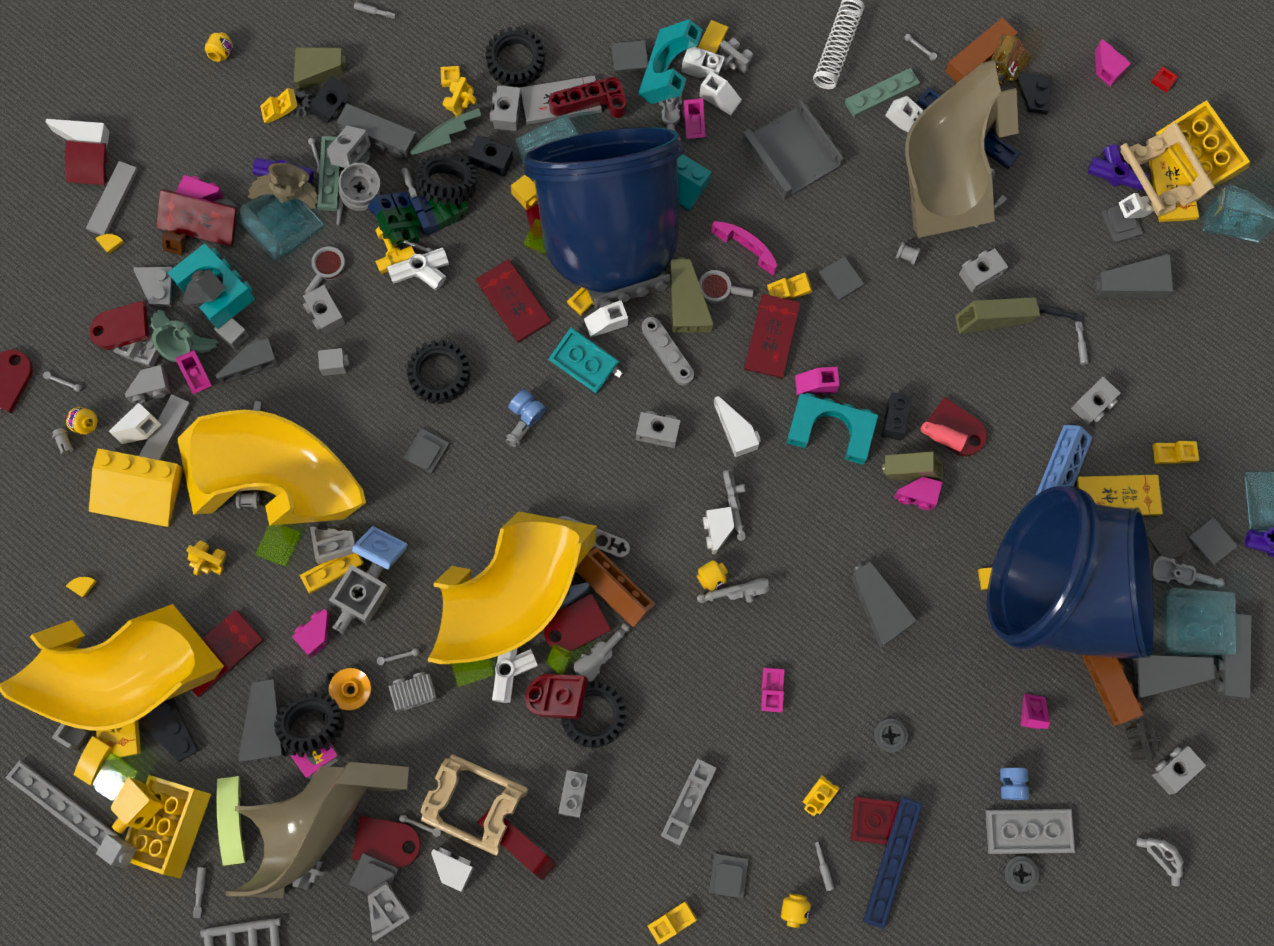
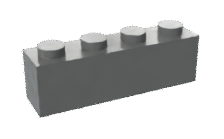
M347 103L336 122L340 133L346 126L367 130L371 145H374L380 151L386 150L391 152L397 158L403 157L408 160L411 155L410 150L418 142L415 131Z
M1225 613L1219 616L1216 623V628L1219 630V638L1216 641L1218 679L1215 683V690L1218 692V698L1243 701L1250 698L1251 615Z

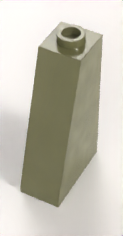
M678 257L671 260L672 333L712 332L713 322L691 259Z
M1036 297L976 300L955 315L959 334L1028 324L1040 316V309L1037 305Z

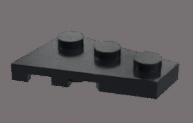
M174 698L164 701L148 714L138 719V722L178 762L199 752Z

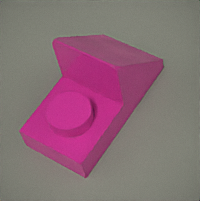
M703 98L684 100L683 117L685 118L686 139L706 137Z
M194 350L175 358L193 394L212 386Z
M1024 694L1021 726L1048 729L1050 719L1046 698Z

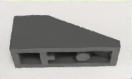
M199 270L192 275V280L187 284L183 303L190 305L214 301L226 287L211 270Z
M259 338L253 343L248 344L216 374L221 385L279 366L270 340L268 338Z

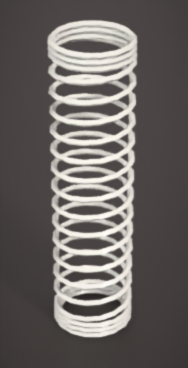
M842 0L839 12L823 50L822 58H820V63L813 77L814 83L821 88L833 89L837 85V77L840 76L839 72L842 71L841 67L844 66L843 62L846 60L845 57L850 49L849 46H851V41H853V36H855L856 26L859 25L858 21H860V16H862L865 8L861 0ZM844 2H854L858 4L862 9H859L858 7L850 4L844 5ZM846 6L855 7V8H857L858 10H852V9H849V8L846 7ZM844 16L851 17L856 21L846 19ZM842 21L849 22V23H851V24L854 25V26L847 25V24L843 23ZM840 26L847 27V28H849V29L852 30V31L845 30V29L841 28ZM838 31L845 32V33L849 34L850 36L843 35V34L839 33ZM837 37L845 38V39H847L848 41L841 40V39H839V38H837ZM836 42H840L846 46L839 45ZM834 47H838L844 51L837 50ZM832 52L838 53L842 56L835 55ZM824 57H827L831 61L824 60ZM830 57L836 58L840 61L833 60ZM825 62L829 66H823L822 63ZM818 76V77H819L820 79H822L823 81L828 82V83H834V84H825V83H822V82L819 81L816 77ZM820 76L827 77V78L831 79L832 81H827V80L823 79V78L820 77Z

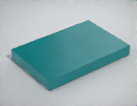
M572 327L548 359L596 394L619 363L616 358Z

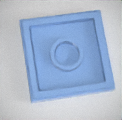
M372 526L355 543L352 552L389 569L406 551L408 544Z

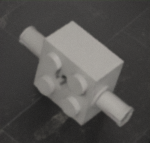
M373 562L369 570L364 572L350 565L329 599L334 606L342 611L332 627L333 629L344 634L352 619L355 618L369 625L390 590L385 583L378 579L384 567ZM357 593L364 594L362 597L356 596Z

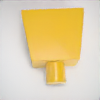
M128 777L111 806V810L118 817L112 828L120 834H123L128 826L138 830L142 829L164 804L143 782Z

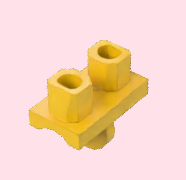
M461 77L459 82L452 81L450 91L453 96L452 98L445 97L443 106L446 110L452 111L457 116L462 114L469 104H475L477 99L473 96V87L467 83L465 77Z
M201 540L194 547L189 545L186 549L189 553L188 560L191 561L189 566L194 568L193 574L196 576H200L203 572L209 574L210 571L221 575L224 571L223 563L226 559V553L216 549L212 555L208 554L209 545Z
M822 775L802 801L806 804L804 809L813 816L817 813L821 814L840 787L833 785Z

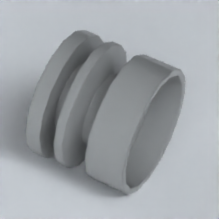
M365 163L350 164L340 174L339 196L342 203L349 209L355 211L368 210V205L374 196L380 195V178L376 170ZM358 187H362L361 193L357 192Z

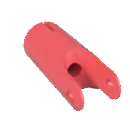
M925 422L921 426L923 434L961 452L968 436L944 425L932 424L930 422Z

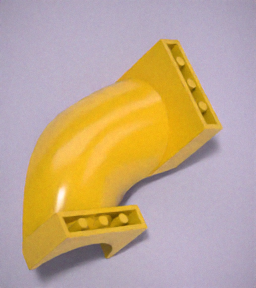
M233 410L201 416L177 439L193 515L213 513L236 492L245 490H264L276 496L265 506L269 526L344 520L366 503L362 487L340 459L309 431L278 415L255 410Z
M518 511L500 528L494 557L480 574L471 579L472 569L451 566L434 582V587H439L442 591L443 614L437 641L428 657V662L451 664L489 659L510 652L534 638L552 620L562 605L576 567L595 545L597 526Z
M171 604L129 620L107 641L89 648H77L85 635L73 620L32 634L30 638L42 649L41 652L23 670L0 683V692L6 699L61 724L86 730H110L133 723L164 701L215 679L224 666L177 608Z

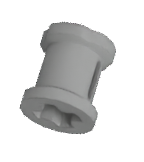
M902 242L896 258L905 259L914 265L920 248L914 249L905 245V242Z
M254 491V493L236 492V507L238 509L242 507L259 509V491Z

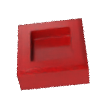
M1162 66L1151 83L1167 93L1178 76Z

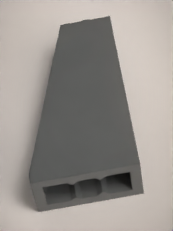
M1163 255L1101 272L1093 284L1097 298H1167L1173 292L1170 255Z
M862 562L853 569L855 573L851 576V579L877 643L882 648L917 620L873 564L868 562L865 565Z
M1152 655L1151 658H1132L1133 694L1136 699H1142L1215 679L1214 676L1217 672L1216 664H1214L1213 658Z
M271 677L258 678V682H252L238 757L240 763L246 764L286 757L285 749L275 733L274 722L277 721L275 717L281 713L279 711L278 682L271 679Z

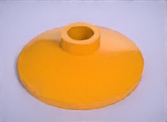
M346 668L339 671L333 676L329 684V695L332 697V700L335 699L339 708L343 710H355L362 707L368 701L371 694L369 678L365 673L355 668ZM351 686L354 687V693L349 694L348 688Z

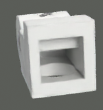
M1133 193L1119 202L1125 218H1143L1154 211L1148 196L1140 197L1138 193Z

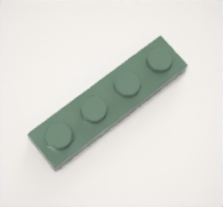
M909 68L845 99L844 103L853 118L919 87L920 82L912 69Z
M322 136L318 210H338L340 166L331 164L327 148L337 137Z

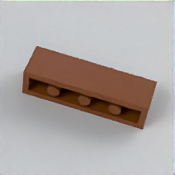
M1001 18L949 61L945 72L958 83L981 63L992 60L996 61L1006 48L1008 50L1012 48L1016 43L1015 38L1018 32L1005 19Z
M598 547L590 551L576 567L575 571L580 577L588 582L596 593L600 594L632 627L641 622L656 605Z
M1082 655L1113 725L1116 726L1142 716V705L1133 694L1132 683L1126 679L1122 662L1117 658Z

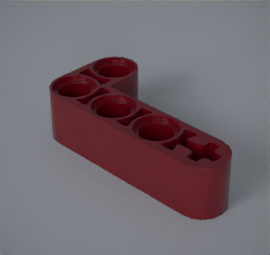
M615 77L556 91L549 96V110L554 116H562L607 104L611 116L615 118H621L626 114V97L620 80Z
M490 808L477 822L483 828ZM504 818L507 829L500 844L543 881L555 867L556 863Z

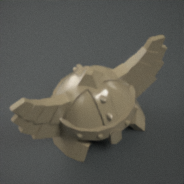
M287 163L271 164L268 168L269 174L257 177V180L252 183L248 190L250 192L248 197L253 200L261 195L274 194L281 203L297 198L305 202L310 209H316L315 204L318 203V194L315 191V187L308 182V173L295 165Z

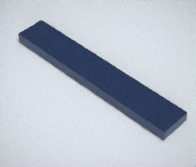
M929 87L918 99L917 104L926 109L941 95ZM991 131L987 132L984 142L985 153L1009 169L1019 157L1020 152Z
M901 796L863 918L865 923L885 929L923 803Z

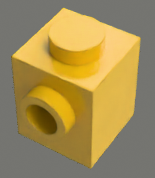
M524 175L511 185L512 195L526 210L538 204L535 183L529 177Z

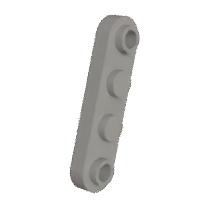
M654 317L646 318L642 322L641 330L643 335L675 382L682 386L690 384L694 377L693 369L661 322ZM653 324L655 328L650 329L648 325ZM685 371L687 376H682L680 373Z

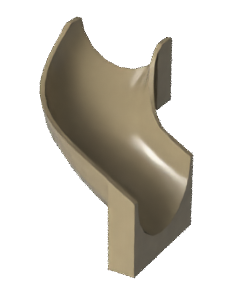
M994 60L981 63L971 73L936 99L918 116L908 132L905 143V156L909 175L913 228L918 238L995 222L992 172L984 150L986 134L991 127L999 138L1019 134L1017 90L1014 88L1001 92L996 62Z
M348 762L345 768L320 766L306 788L293 798L266 805L235 806L236 812L251 818L260 829L264 840V857L259 870L252 879L237 889L226 891V896L284 898L285 886L298 880L315 866L336 839L365 792L406 790L409 767Z

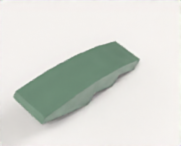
M479 108L459 114L437 126L410 150V154H418L450 143L449 134L466 129L464 121L481 116Z

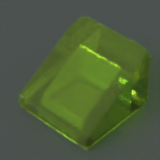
M554 644L547 663L558 674L563 675L573 653Z

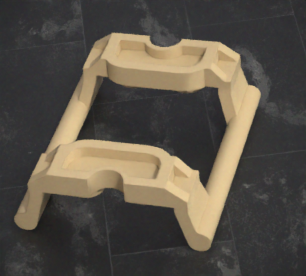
M1177 122L1170 125L1162 134L1148 139L1146 146H1141L1139 143L1131 147L1127 143L1120 146L1122 156L1127 164L1131 165L1150 198V204L1158 217L1173 212L1176 209V204L1184 207L1196 202L1215 188ZM1179 142L1198 176L1191 186H1179L1158 197L1140 164L1158 158L1166 149Z
M452 754L450 758L445 759L441 764L435 777L438 781L437 789L429 791L423 802L421 821L498 856L501 851L500 842L507 829L504 818L508 814H514L520 798L526 796L528 788ZM459 770L471 771L506 787L502 795H499L494 800L485 819L483 839L443 822L439 816L440 811L446 808L458 784L457 774Z

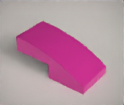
M763 667L761 711H783L784 669Z

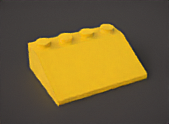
M1207 100L1155 133L1156 136L1160 135L1170 125L1177 122L1214 187L1232 179L1250 166L1249 159ZM1178 142L1166 150L1192 185L1198 174Z
M98 448L92 468L89 512L169 527L184 468L176 463Z
M149 775L145 785L164 805L142 829L138 830L129 827L125 840L137 848L130 863L163 875L181 879L211 794Z

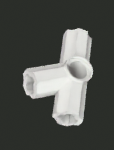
M440 248L422 255L414 254L410 259L388 266L387 269L393 284L412 277H419L434 290H437L446 280V276L438 268L449 265L444 249ZM416 263L423 264L421 268L413 267Z
M518 648L498 656L495 667L496 674L492 701L510 703L514 676L538 667L531 649L517 655ZM502 666H510L511 672L508 675L500 674Z

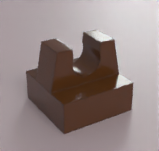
M173 230L170 232L165 231L162 235L163 251L183 255L187 241L186 234H175Z

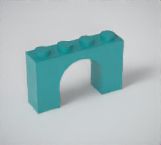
M688 19L659 30L638 93L639 96L650 104L681 96L686 78L674 69H667L680 52L698 46L703 29Z
M204 243L167 273L184 293L186 292L187 284L192 280V275L199 270H211L216 277L223 278L222 284L226 288L214 301L205 302L199 307L210 322L219 329L254 301L255 298L251 294L253 289L246 281L242 283L240 281L242 278L237 271H231L232 267L225 259H219L221 256L214 247L210 249Z
M800 393L786 443L806 448L812 425L822 417H836L846 424L850 435L844 460L864 465L867 460L878 415L868 409L859 410L850 404L841 405L835 403L832 399L815 398L816 396L811 393Z

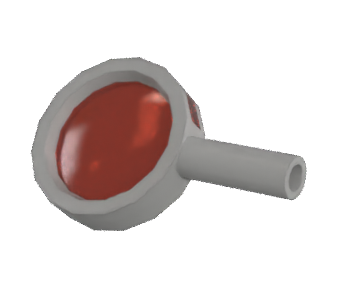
M329 246L320 248L314 253L312 267L316 276L304 293L307 294L315 290L323 279L333 280L344 272L346 261L340 250Z
M719 270L708 271L699 280L705 301L712 304L725 301L730 294L747 297L753 296V289L731 286L729 277Z

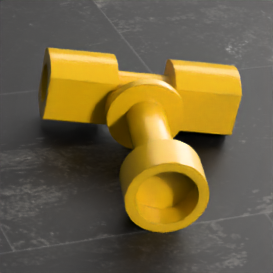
M378 227L376 234L379 239L384 240L388 251L386 252V257L375 262L380 273L384 274L388 272V266L410 259L415 252L412 246L402 250L395 248L390 239L383 238V232Z

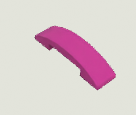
M713 222L711 229L713 234L726 243L732 237L759 257L758 266L771 275H775L777 263L768 248L758 238L738 226L725 222Z

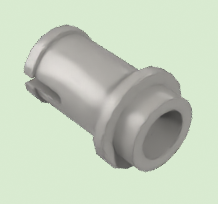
M519 421L513 431L506 435V442L512 447L520 445V440L530 429L529 426Z
M59 428L52 432V439L56 440L61 455L74 451L67 436L68 431H65L64 428Z

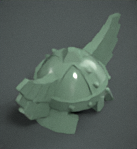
M157 310V313H153V317H151V327L154 329L152 334L153 344L160 355L167 360L177 362L176 357L192 350L202 354L204 352H211V349H215L216 345L219 344L216 339H206L194 335L188 322L170 321L164 311Z

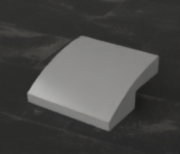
M149 323V339L121 346L113 351L118 355L148 367L154 366L160 354L153 344L152 334L154 329Z

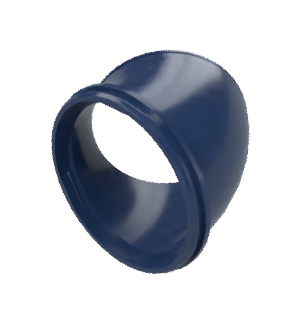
M656 127L596 131L554 140L535 147L526 154L523 167L524 174L534 179L545 253L553 267L563 277L582 288L608 293L657 278L667 268L676 251L679 231L677 158L684 153V144L681 142V137L676 131Z
M1072 486L1051 487L1040 492L1030 500L1009 527L992 566L987 592V612L990 624L996 634L1007 644L1019 649L1041 646L1062 652L1097 657L1151 658L1154 643L1153 584L1148 539L1141 510L1138 507L1123 508L1097 504L1086 491Z

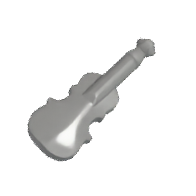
M682 94L681 96L659 102V105L664 108L662 110V122L667 125V129L675 131V125L680 121V110L678 107L682 104Z
M728 469L723 471V478L728 494L729 507H731L734 528L738 532L737 538L742 541L746 538V534L743 531L744 526L739 514L741 506L737 494L746 492L744 484L735 485L733 473Z
M1159 556L1154 560L1151 568L1152 576L1156 580L1165 581L1166 583H1169L1171 579H1175L1178 583L1191 585L1194 581L1217 585V587L1221 588L1225 584L1223 578L1216 579L1212 576L1196 573L1195 567L1191 565H1177L1174 558L1169 559Z
M758 578L744 584L709 591L705 595L699 594L697 600L700 603H704L708 600L713 601L716 598L725 596L731 600L745 596L746 602L751 603L754 601V596L765 594L770 590L769 581L767 578Z
M623 623L621 628L606 643L597 642L590 649L591 652L588 655L582 654L581 658L574 664L576 674L587 677L588 681L594 680L596 675L600 673V666L611 658L612 648L624 637L625 632L630 631V625Z

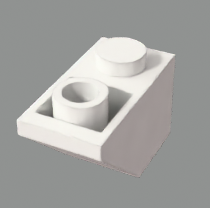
M697 47L689 48L684 56L681 72L698 78L707 77L711 71L718 75L725 57Z
M712 71L700 86L699 96L729 115L733 114L742 101L728 81Z
M622 300L601 307L584 319L590 338L628 326V316Z
M138 403L109 432L119 442L126 444L147 439L161 424Z
M731 507L707 510L706 517H703L704 529H708L709 537H706L707 547L712 550V554H717L733 532L734 522Z
M441 847L438 851L433 849L431 854L441 883L463 892L474 867L470 866L471 861L459 856L458 860L450 857L452 852Z

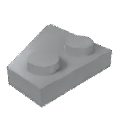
M134 267L133 270L152 307H172L173 279L167 273L173 269L172 267Z
M310 527L315 560L318 564L354 553L352 549L356 540L352 531H337L330 528L328 530H319L317 527Z
M387 881L368 892L372 939L375 942L408 920L410 914Z

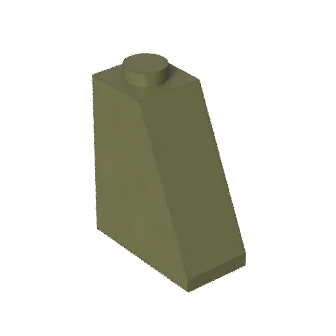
M296 48L294 84L296 89L305 90L328 81L332 75L335 78L344 75V67H347V56L343 55L342 48Z
M934 452L885 455L882 469L883 473L890 480L915 481L921 477H926L943 482V462Z

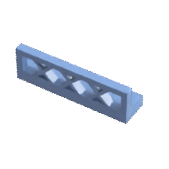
M1063 426L1036 495L1055 486H1074L1093 438L1081 426ZM1081 437L1084 438L1082 446L1080 443ZM1076 454V461H1075V464H1074L1073 458H1074V455ZM1069 471V479L1067 481L1066 475Z

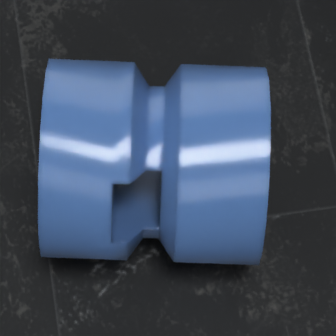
M526 389L521 390L508 406L517 416L521 415V420L529 427L534 425L546 411V407L539 400L534 401V396Z
M1001 768L1000 780L1004 783L1001 787V799L1029 800V787L1025 785L1029 781L1028 769Z

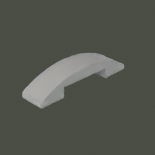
M697 758L661 837L679 846L681 845L716 767Z

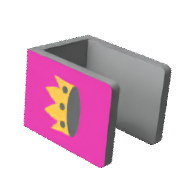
M331 743L328 744L330 749L326 751L324 747L321 748L322 754L318 756L315 751H313V757H308L306 752L303 758L299 757L298 754L291 756L306 778L312 779L320 766L330 767L342 758Z

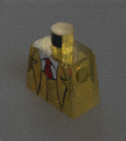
M1002 34L991 61L994 60L996 62L999 85H1002L1005 79L1016 80L1031 59L1019 37Z

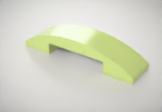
M240 776L217 779V825L223 866L246 863L244 841H242L241 814L235 811V806H240Z

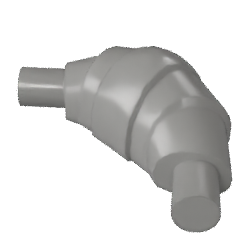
M1138 838L1137 846L1147 848V852L1171 876V885L1180 886V878L1183 877L1184 861L1178 849L1164 839L1148 838L1147 840Z

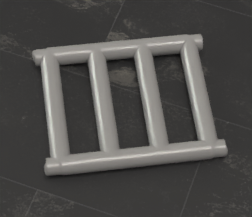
M281 918L212 927L200 930L201 938L204 937L205 946H214L213 936L226 935L227 946H236L235 933L248 931L249 946H258L257 930L270 928L271 946H280L278 926H281Z

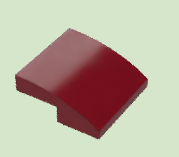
M67 140L65 147L66 182L105 185L107 183L105 164L108 162L106 143Z

